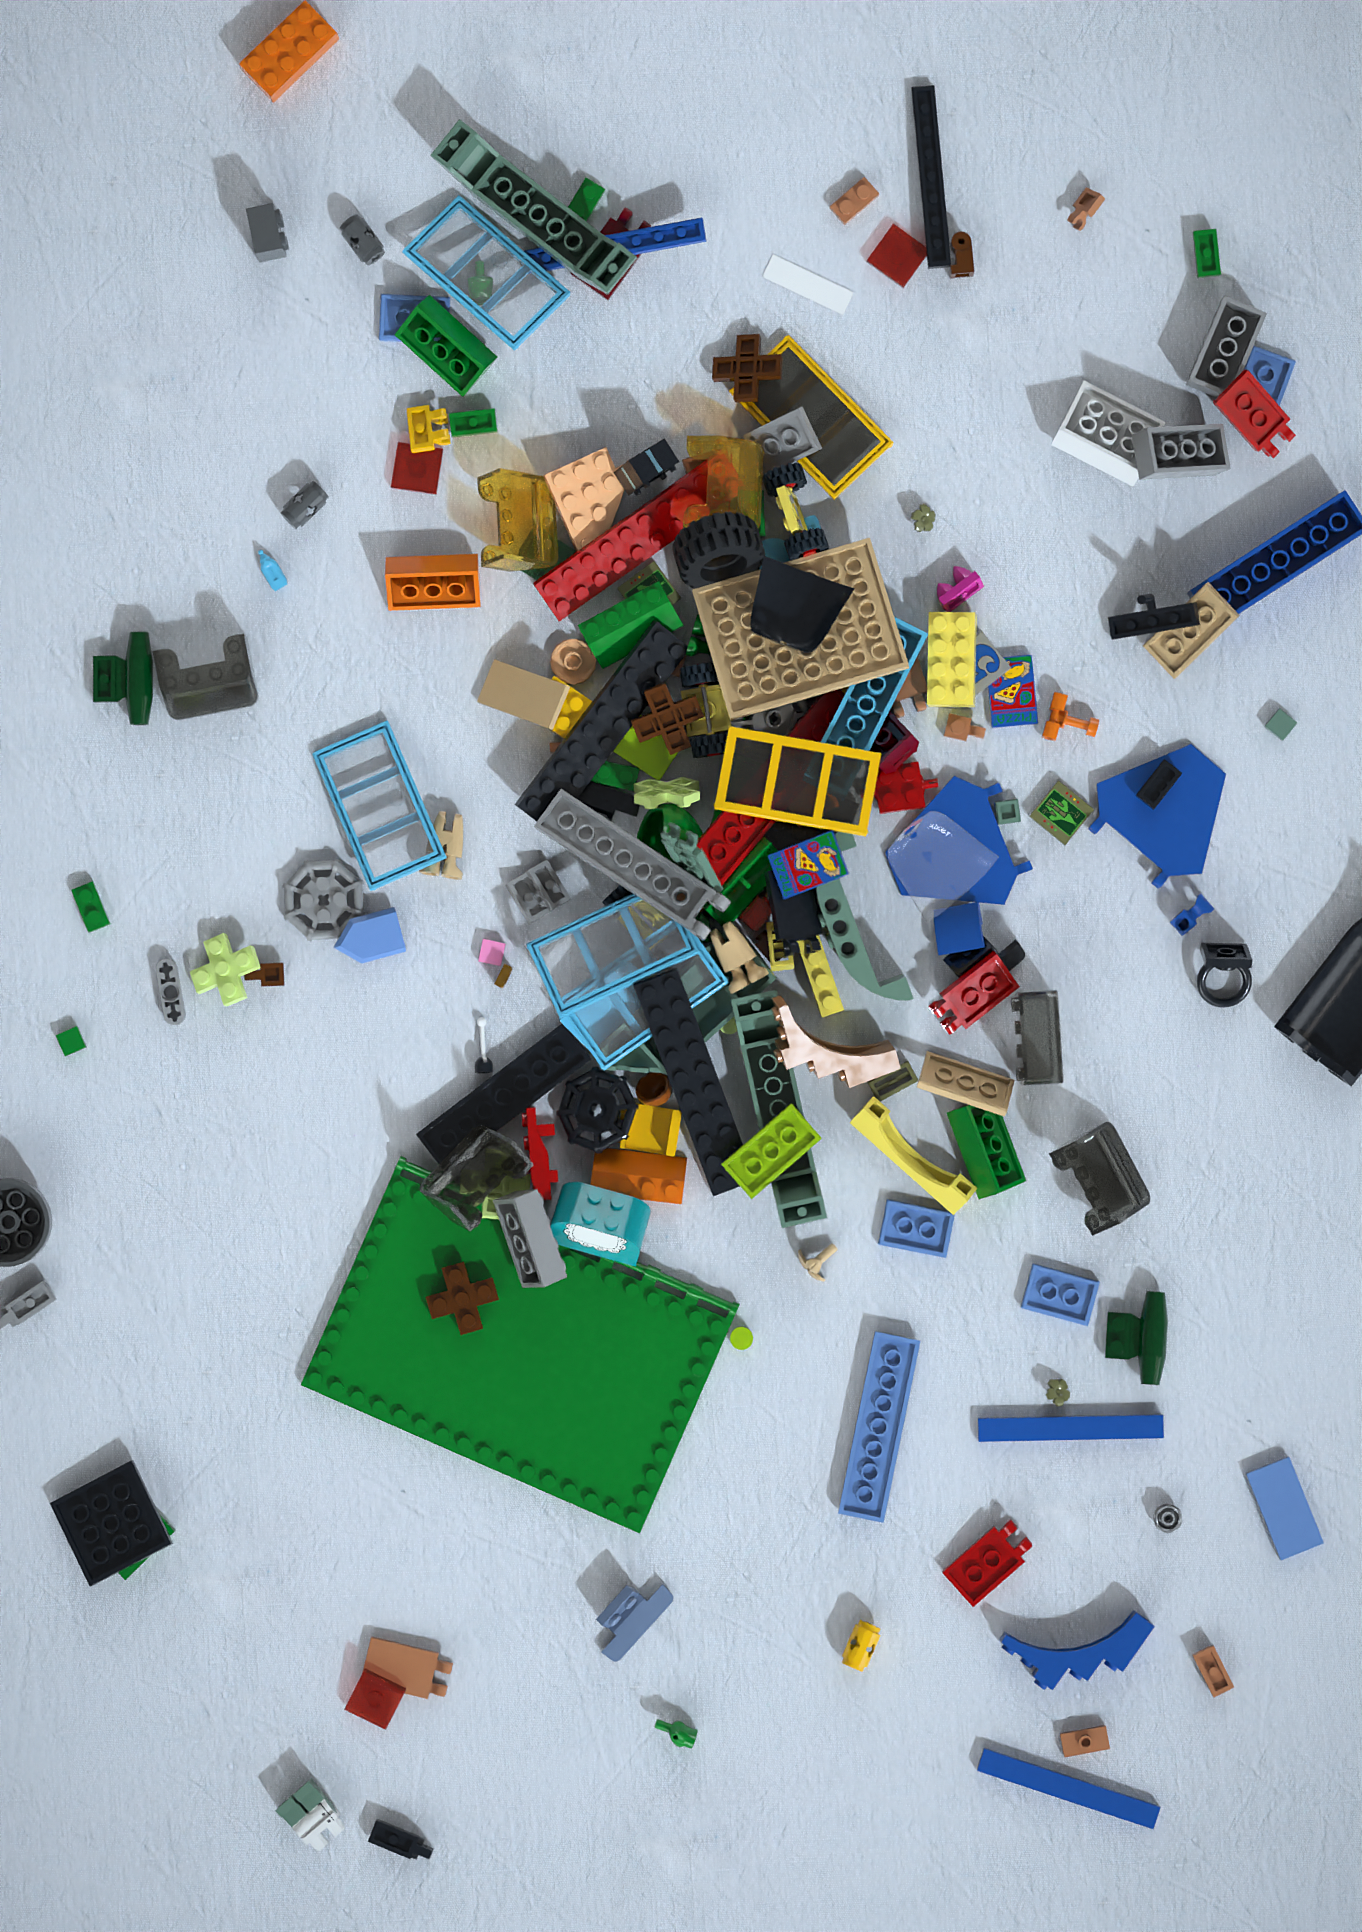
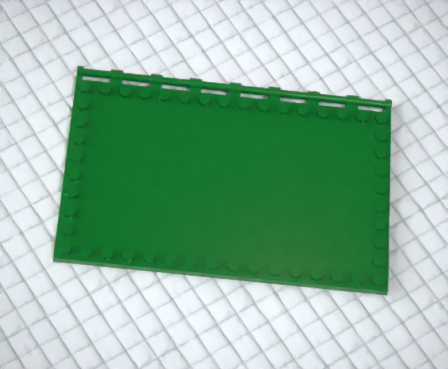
M400 1156L301 1382V1386L640 1534L740 1304L735 1301L731 1303L704 1291V1288L696 1284H688L662 1273L661 1269L650 1264L646 1266L637 1262L635 1267L603 1257L598 1262L561 1245H558V1251L565 1263L567 1277L545 1287L522 1288L500 1220L481 1218L482 1196L461 1194L474 1200L472 1206L443 1194L445 1188L459 1194L460 1184L449 1180V1177L439 1172L433 1173L408 1162L407 1158ZM402 1170L431 1181L430 1188L401 1176ZM464 1261L470 1283L493 1277L499 1300L477 1306L483 1329L461 1335L454 1313L435 1319L431 1318L426 1296L447 1291L442 1268ZM614 1262L644 1274L642 1280L612 1268ZM658 1280L685 1292L684 1299L655 1287L656 1281ZM701 1299L728 1311L727 1316L723 1317L698 1306V1300Z

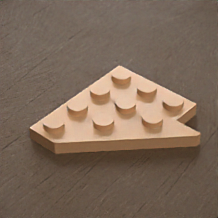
M607 447L543 475L576 552L611 528L624 493L623 486L614 474L621 466L615 468Z

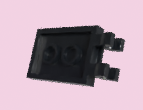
M773 870L764 872L776 941H783L784 956L795 955L794 953H799L800 948L797 941L804 940L805 954L821 950L820 942L816 938V936L822 933L814 889L788 899H783Z

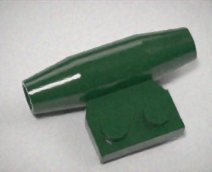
M130 632L125 660L116 655L93 656V702H119L125 698L130 725L149 724L153 701V657L148 632Z
M1146 1291L1140 1318L1131 1313L1108 1312L1105 1358L1129 1360L1138 1356L1141 1384L1160 1385L1166 1359L1168 1330L1165 1292Z

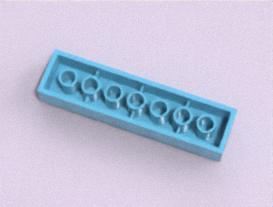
M894 617L908 660L909 669L849 686L821 743L865 751L870 750L928 633ZM815 752L802 779L817 788L819 787L825 754ZM833 755L827 793L844 801L864 760Z

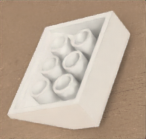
M1083 381L1051 445L1134 486L1139 476L1132 434L1147 427H1164L1166 422Z

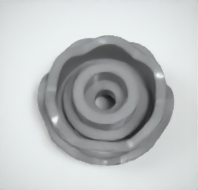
M1163 1504L1154 1512V1524L1157 1529L1165 1533H1172L1181 1526L1182 1513L1178 1507L1172 1504Z

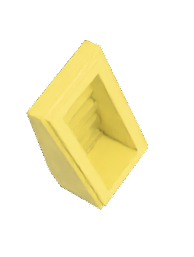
M766 922L771 970L794 969L793 956H784V952L774 953L775 949H783V942L773 943V940H776L775 934H772V930H774L773 922ZM789 958V960L775 961V959Z

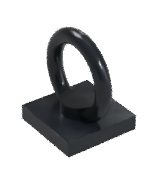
M1201 943L1200 952L1204 965L1199 970L1197 976V989L1200 996L1207 1003L1215 1007L1226 1008L1237 1005L1246 998L1252 986V975L1249 968H1252V957L1248 945L1237 943ZM1214 967L1222 971H1232L1237 968L1242 974V987L1232 997L1217 998L1210 994L1206 987L1208 973Z

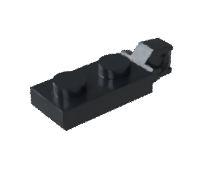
M376 1819L368 1839L369 1843L408 1859L413 1858L417 1860L418 1855L430 1859L434 1848L423 1844L425 1839L379 1819Z

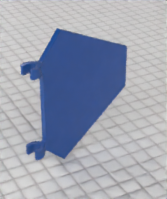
M1192 744L1097 783L1099 817L1091 824L1088 830L1095 835L1105 823L1109 824L1162 870L1151 882L1157 889L1161 888L1169 876L1202 874L1226 773ZM1163 759H1165L1181 771L1182 774L1153 810L1135 795Z
M954 776L886 850V857L902 896L1005 905L1017 875L1030 871L1033 868L1030 861L1017 866L1013 865L988 801V797L1002 792L1000 783L983 789Z

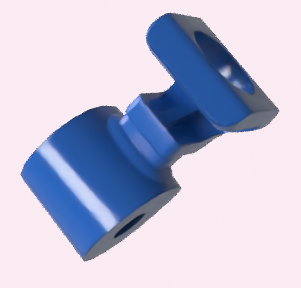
M1201 893L1196 896L1194 906L1189 910H1182L1170 921V924L1181 936L1197 925L1196 919L1205 913H1211L1215 909Z

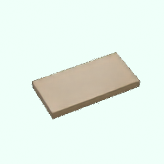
M1209 582L1187 602H1197L1200 625L1156 632L1143 645L1173 679H1176L1240 616Z
M494 659L477 702L553 730L570 687Z
M927 1051L917 1088L1005 1117L1015 1080Z

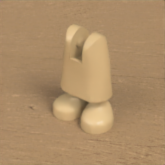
M439 811L433 826L447 857L441 876L462 880L463 873L456 865V858H462L463 817L461 814L455 813L452 831L444 830L446 812ZM428 840L426 852L432 853L434 851ZM440 861L419 870V873L439 876Z
M729 921L723 924V928L730 941L725 942L717 929L710 932V937L724 973L729 971L732 973L733 980L728 987L732 994L750 983L763 978L769 972L765 967L758 966L753 958L757 955L740 931ZM743 964H744V966H745V968H746V970H747L748 977L746 976V974L743 972L742 968L740 967V966L743 965Z

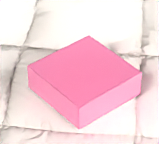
M483 939L478 962L501 966L506 944Z

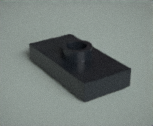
M1163 759L1135 796L1154 810L1181 776L1182 772Z

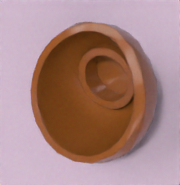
M649 1072L638 1081L635 1091L638 1100L643 1104L660 1106L671 1097L672 1086L666 1074Z

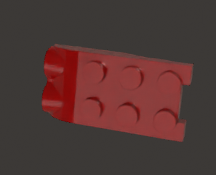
M536 1107L526 1108V1113H522V1127H527L528 1136H523L524 1150H529V1159H525L526 1174H531L533 1189H538L543 1201L552 1200L550 1182H558V1170H549L548 1152L540 1136L555 1135L554 1124L537 1125Z

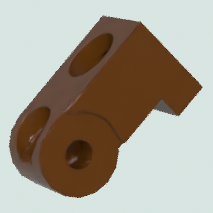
M960 231L955 233L951 239L950 248L955 256V265L950 266V279L973 277L974 275L971 237L968 233Z

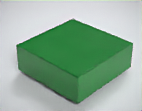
M78 1026L56 1035L65 1057L87 1048Z

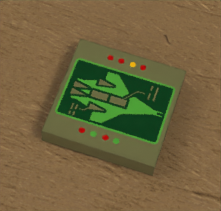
M655 561L617 588L624 599H627L659 581L667 592L672 604L682 599Z
M1058 780L1029 817L1065 846L1094 809Z

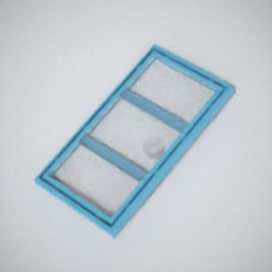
M460 195L402 251L405 256L514 351L570 296L569 290Z
M388 720L312 753L370 891L447 858Z
M633 893L526 944L560 1019L700 953L689 930Z
M671 920L643 940L653 963L686 947L674 920ZM691 933L700 953L648 978L677 968L691 1007L694 1008L728 984L729 979L723 974L699 938ZM635 946L602 969L600 973L607 985L645 966ZM593 977L562 998L564 1005L598 989ZM634 985L565 1016L599 1063L600 1068L604 1071L653 1037Z

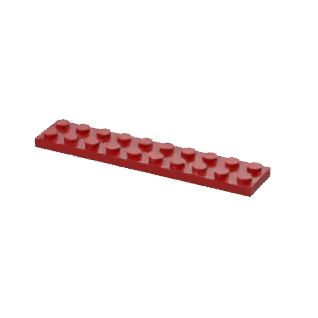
M720 450L532 584L560 622L674 541L677 534H680L684 527H688L689 523L694 520L698 521L700 517L706 515L708 517L717 510L719 505L722 503L726 504L739 495L740 491H744L747 488L723 451Z
M840 689L821 694L786 736L821 742L845 694ZM782 746L771 810L784 812L808 784L802 779L815 751ZM771 754L731 800V803L762 808ZM722 811L698 839L697 847L703 850L721 885H723L777 820Z

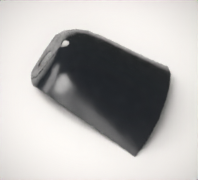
M764 556L751 613V631L756 635L805 653L812 652L817 649L828 634L854 588Z

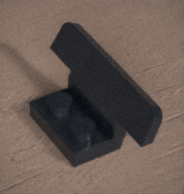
M592 781L589 782L577 798V800L611 822L615 810L637 817L640 807L639 804L634 803L633 795Z
M983 936L984 948L951 953L943 961L960 978L993 951L997 953L1009 971L1025 958V952L1015 939L998 953L994 946Z

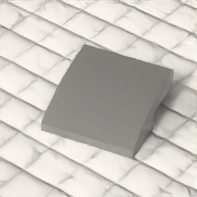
M547 859L505 884L528 924L571 899Z

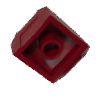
M889 711L869 751L881 753L879 767L887 774L895 772L903 762L913 753L917 752L919 741Z

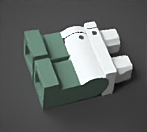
M312 1778L275 1810L293 1828L306 1845L310 1843L318 1851L329 1842L321 1833L323 1830L328 1828L336 1837L345 1829L344 1824L339 1818V1811L335 1809Z

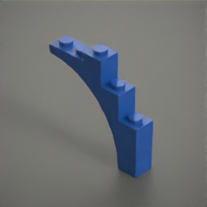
M1133 1610L1124 1622L1108 1635L1092 1643L1074 1648L1053 1649L1038 1647L1020 1641L1006 1632L1003 1633L999 1640L1003 1643L1001 1648L1011 1655L1017 1653L1022 1657L1020 1661L1030 1669L1033 1666L1036 1667L1032 1672L1033 1677L1036 1678L1035 1684L1044 1690L1048 1687L1053 1691L1068 1668L1071 1669L1069 1673L1079 1681L1082 1678L1088 1681L1103 1659L1106 1660L1104 1664L1113 1671H1116L1118 1668L1123 1672L1155 1626Z

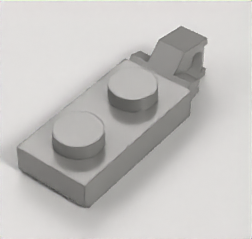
M45 1280L7 1304L1 1310L4 1315L0 1317V1329L9 1323L12 1328L21 1324L57 1300Z

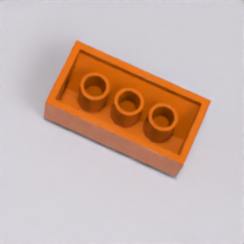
M478 554L386 557L385 579L388 611L481 607Z
M607 1148L602 1153L597 1154L595 1152L590 1185L641 1200L682 1205L687 1158Z

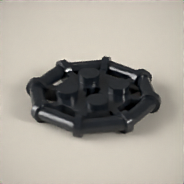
M592 1067L585 1074L572 1081L568 1080L565 1083L566 1088L559 1109L556 1111V1116H559L568 1137L567 1141L571 1145L576 1144L599 1154L608 1147L630 1137L628 1134L636 1110L639 1109V1104H636L625 1076H618L600 1070L599 1067ZM599 1079L613 1083V1085L609 1089L600 1087ZM592 1082V1086L588 1087L589 1089L585 1091L578 1089V1087L585 1083ZM618 1089H620L626 1102L624 1105H620V1101L615 1095ZM573 1094H576L577 1096L573 1108L568 1109ZM600 1104L601 1113L594 1116L595 1112L592 1111V1107H597ZM627 1110L620 1128L616 1124L620 1111ZM569 1115H573L578 1122V1127L575 1130ZM611 1129L616 1132L610 1137L601 1140L602 1133L608 1132ZM584 1130L594 1133V1141L581 1137V1133Z

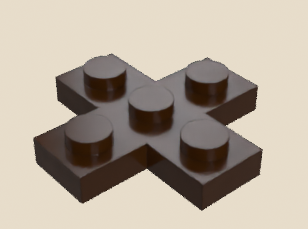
M760 334L737 335L736 356L713 357L712 379L714 382L734 381L733 399L735 403L758 402L759 380L782 379L783 358L781 354L760 355Z
M665 682L644 690L652 712L631 720L639 742L641 743L662 735L670 755L691 747L683 725L704 717L696 695L694 694L674 703Z
M464 1261L443 1267L442 1272L448 1290L426 1296L431 1318L435 1319L454 1313L461 1335L483 1329L477 1306L499 1300L493 1277L470 1283Z

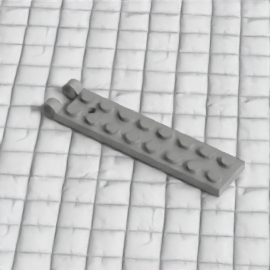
M560 789L534 825L535 829L703 941L711 930L696 920L695 917L704 904L708 901L713 907L724 912L731 903L725 896L562 789ZM679 893L685 894L686 897L683 901L677 900Z

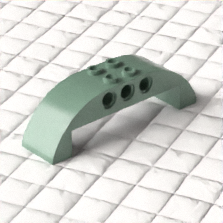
M834 831L841 852L857 846L853 834ZM840 879L816 887V896L821 912H818L819 920L822 927L827 926L829 933L825 936L830 949H836L848 973L861 986L882 997L902 1001L914 999L904 973L881 982L877 981ZM830 898L837 900V905L833 909L825 907V902ZM837 920L845 922V927L841 931L833 929V924ZM845 942L853 944V949L850 952H843L841 950V946Z

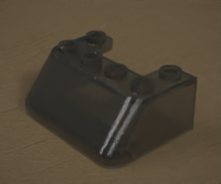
M244 633L230 636L224 641L223 652L225 661L180 669L178 657L174 651L170 649L153 651L159 687L167 712L171 718L185 720L247 708L256 704L259 694L248 637Z
M1057 990L1015 993V998H1011V1009L1018 1016V1021H1014L1015 1035H1019L1020 1044H1016V1056L1021 1058L1020 1067H1016V1081H1020L1023 1086L1063 1083Z
M1105 1122L1081 1134L1049 1153L1053 1165L1059 1170L1065 1171L1072 1167L1087 1200L1091 1203L1093 1208L1086 1212L1084 1222L1092 1236L1122 1223L1150 1203V1193L1117 1130L1109 1122Z
M484 1125L475 1127L421 1183L419 1190L453 1223L471 1232L481 1222L482 1213L476 1207L484 1202L485 1197L500 1185L505 1176L512 1179L523 1178L534 1164L514 1140Z

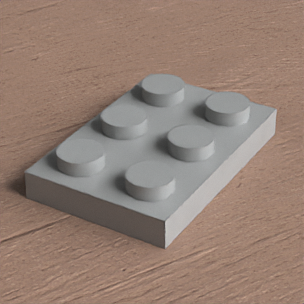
M803 407L743 435L762 477L767 471L773 470L774 467L778 468L780 465L793 463L822 449Z

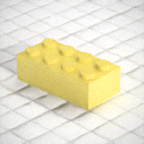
M929 612L927 705L929 707H975L977 615L975 612Z

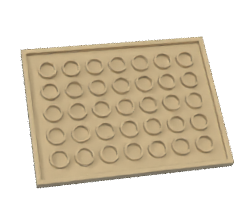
M870 538L784 563L854 588V591L817 649L809 653L778 644L751 631V613L761 570L692 590L730 721L909 669L908 660Z

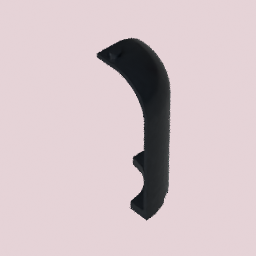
M1362 918L1350 927L1274 1026L1291 1043L1295 1042L1303 1049L1302 1052L1315 1062H1320L1329 1069L1330 1073L1351 1087L1362 1074Z

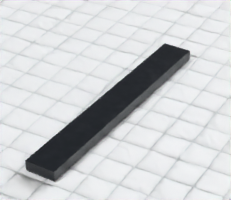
M935 86L911 87L928 269L947 268L951 266Z

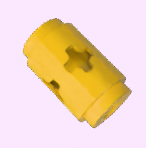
M859 1620V1623L855 1624L842 1654V1657H844L842 1663L863 1672L864 1667H868L879 1641L881 1628ZM851 1640H857L855 1645L850 1644ZM867 1647H872L871 1652L866 1651Z

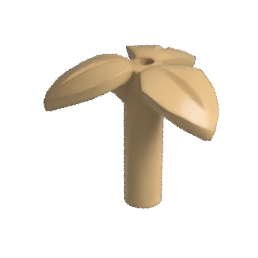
M831 1243L815 1258L808 1260L805 1259L800 1249L798 1250L799 1260L803 1268L808 1270L810 1276L824 1282L826 1279L822 1278L818 1272L821 1269L822 1263L838 1249Z

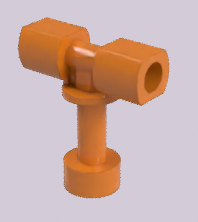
M1054 692L1049 708L1052 711L1049 721L1045 723L1041 738L1055 741L1059 728H1064L1065 724L1086 730L1085 735L1095 737L1099 719L1090 717L1089 721L1068 716V711L1064 710L1068 695Z

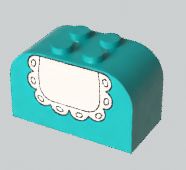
M568 1182L561 1187L550 1228L558 1245L636 1267L651 1209L645 1202L632 1196L582 1182Z

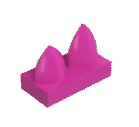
M954 566L953 577L956 585L953 587L946 583H938L937 597L945 612L953 611L984 587L980 576L975 571L971 572L966 568Z

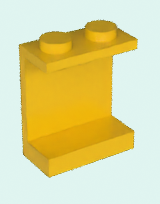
M639 1104V1109L636 1110L628 1134L630 1137L627 1140L624 1139L618 1142L621 1143L620 1148L675 1157L682 1115L681 1110ZM627 1110L621 1111L620 1120L624 1119Z

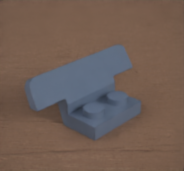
M662 1584L649 1600L643 1597L635 1588L628 1585L624 1587L596 1618L602 1626L609 1628L616 1635L602 1650V1654L614 1662L621 1660L673 1602V1595L665 1585Z

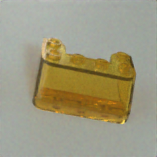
M687 436L688 454L694 459H708L706 505H692L688 507L684 512L683 528L688 527L689 523L694 520H700V517L706 515L708 517L718 512L720 514L725 512H732L733 514L736 512L742 513L744 516L746 515L751 518L759 528L763 474L762 446L754 440L727 436Z
M502 468L477 477L480 497L485 501L497 503L498 546L488 545L482 549L481 567L513 572L554 566L558 561L556 504L544 477Z

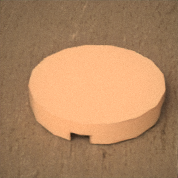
M567 639L556 645L551 653L550 664L552 672L558 679L566 684L577 685L584 683L592 676L595 671L596 658L586 642L579 639Z

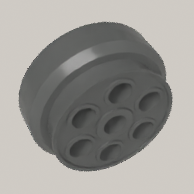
M2 1178L0 1179V1237L7 1240L8 1246L5 1250L0 1249V1267H11L28 1262L42 1251L51 1234L52 1214L47 1200L36 1187L23 1180ZM15 1193L20 1194L22 1197L20 1206H15L12 1203V1196ZM31 1210L35 1211L38 1215V1219L34 1224L27 1220V1214ZM7 1215H11L15 1219V1225L12 1228L6 1227L4 1223ZM23 1232L29 1234L31 1239L27 1246L20 1242V1235Z

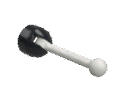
M481 1017L477 1020V1024L480 1026L481 1057L475 1062V1073H492V1061L485 1055L484 1026L486 1025V1019Z

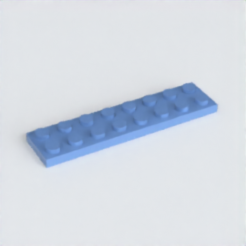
M878 1331L874 1332L838 1514L884 1523L920 1340Z

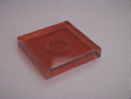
M893 224L866 262L904 289L927 257L926 247Z
M398 442L391 488L437 495L444 449L435 448V450L412 453L410 444Z
M365 1668L344 1710L386 1730L406 1688Z

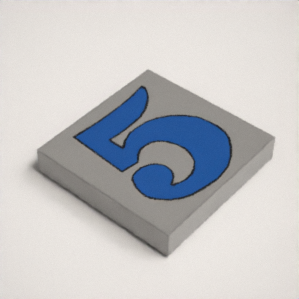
M983 632L976 636L975 697L1011 669L1010 665Z

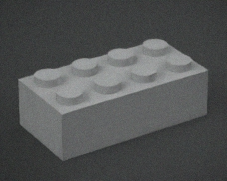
M1224 295L1186 385L1217 398L1244 370L1267 313Z
M1223 424L1147 427L1132 434L1139 480L1215 476L1231 469Z
M538 1189L514 1191L493 1200L522 1288L545 1287L566 1278V1266L560 1257L558 1242L553 1237L550 1228L551 1221L545 1213L543 1198Z

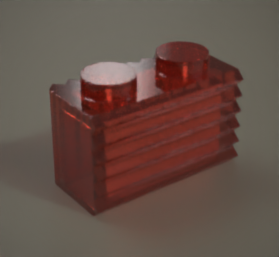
M757 896L739 917L754 932H758L759 928L765 924V921L771 917L769 899L765 896L762 899Z

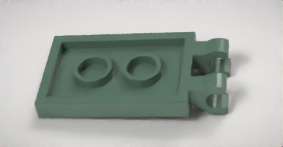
M670 822V832H662L661 836L662 842L674 864L718 893H721L723 890L721 883L703 850L697 847L698 836L687 831L688 839L685 842L679 839L680 827Z

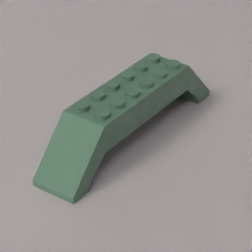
M460 119L430 155L479 201L579 279L600 291L609 294L637 259L624 246L604 236L501 156L476 131Z
M777 990L731 1000L759 1131L791 1103L804 1117L794 1069H786L782 1062L778 1063L774 1054V1050L777 1049L775 1040L780 1038L777 1027L780 1026L779 1020H775L771 1008L775 1007L772 998L778 996ZM810 1148L771 1182L781 1228L827 1218Z

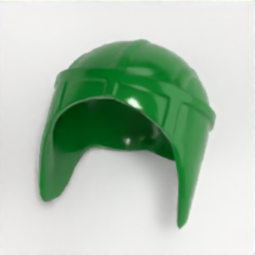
M673 803L659 804L657 808L647 811L640 824L636 839L673 862L662 842L661 836L662 832H670V822L680 827L679 839L685 842L688 839L687 831L696 834L698 839L703 833L694 817L684 808L678 807Z

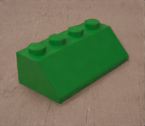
M430 295L415 307L395 333V336L462 397L467 394L498 358Z
M658 581L584 621L578 627L601 668L605 669L625 658L654 620L670 632L684 625L663 585Z
M968 1104L947 1112L973 1185L977 1187L976 1194L978 1199L999 1194L1026 1182L1003 1116Z

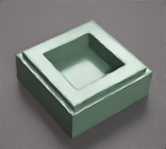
M1279 708L1264 727L1283 741L1297 722Z
M1018 799L995 802L998 825L1021 822Z

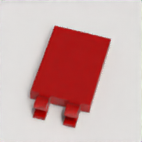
M1244 369L1213 401V404L1248 444L1257 452L1262 449L1267 457L1271 456L1274 458L1280 452L1270 441L1277 433L1284 441L1287 440L1288 442L1296 436L1286 425L1290 420L1288 415L1249 370Z
M993 951L939 994L942 999L932 1002L928 1008L937 1018L942 1017L949 1009L952 1011L953 1016L947 1017L940 1022L943 1029L950 1035L961 1025L965 1029L970 1027L1020 986L997 953Z
M1009 1520L1000 1530L993 1526L942 1571L972 1607L978 1604L1025 1563L1022 1555L1033 1546L1027 1537L1015 1548L1007 1541L1006 1538L1017 1530V1526L1012 1520Z

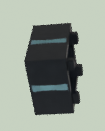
M664 438L629 459L614 474L628 496L633 493L638 496L641 494V488H648L650 483L659 477L664 480L667 478L666 472L669 470L671 473L676 470L675 465L679 463V460Z

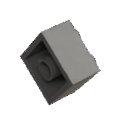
M273 203L246 208L254 252L258 261L261 263L285 258V250H289V245L285 232H281V228L285 226L280 209H276Z

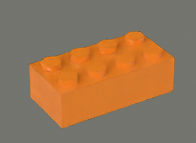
M304 0L239 63V66L253 83L274 103L339 40L337 32Z

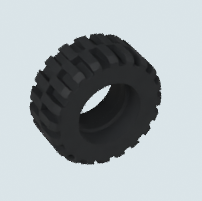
M718 512L708 517L707 515L700 517L698 521H692L688 527H684L680 531V534H677L672 546L680 578L693 589L760 570L763 557L765 556V550L756 523L748 516L738 512L735 514L732 512L720 514Z

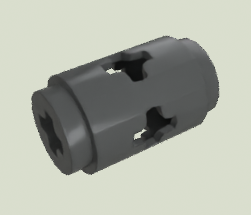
M354 215L340 226L341 235L360 261L365 262L367 266L375 263L385 254L383 244L364 218Z
M312 481L310 484L307 483L282 507L283 510L280 514L293 528L297 529L299 526H304L326 504L329 496L316 482ZM302 494V502L300 503L299 501H297L294 503V501L296 500L295 498ZM307 507H309L310 509H313L315 507L313 513L307 516Z

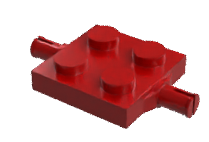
M919 761L901 764L895 772L887 774L879 767L873 796L878 803L879 815L925 808V789L938 788V779L923 780L920 774ZM859 789L862 799L864 798L865 789Z

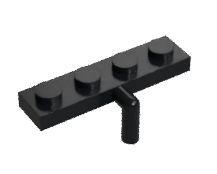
M1151 593L1140 595L1137 598L1139 604H1146V611L1108 617L1111 640L1200 625L1197 602L1156 609L1155 597Z

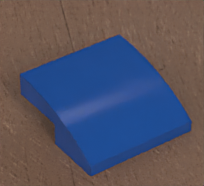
M979 902L933 910L939 956L985 947Z

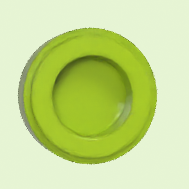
M736 1327L730 1334V1342L734 1348L745 1350L751 1346L753 1334L747 1327Z

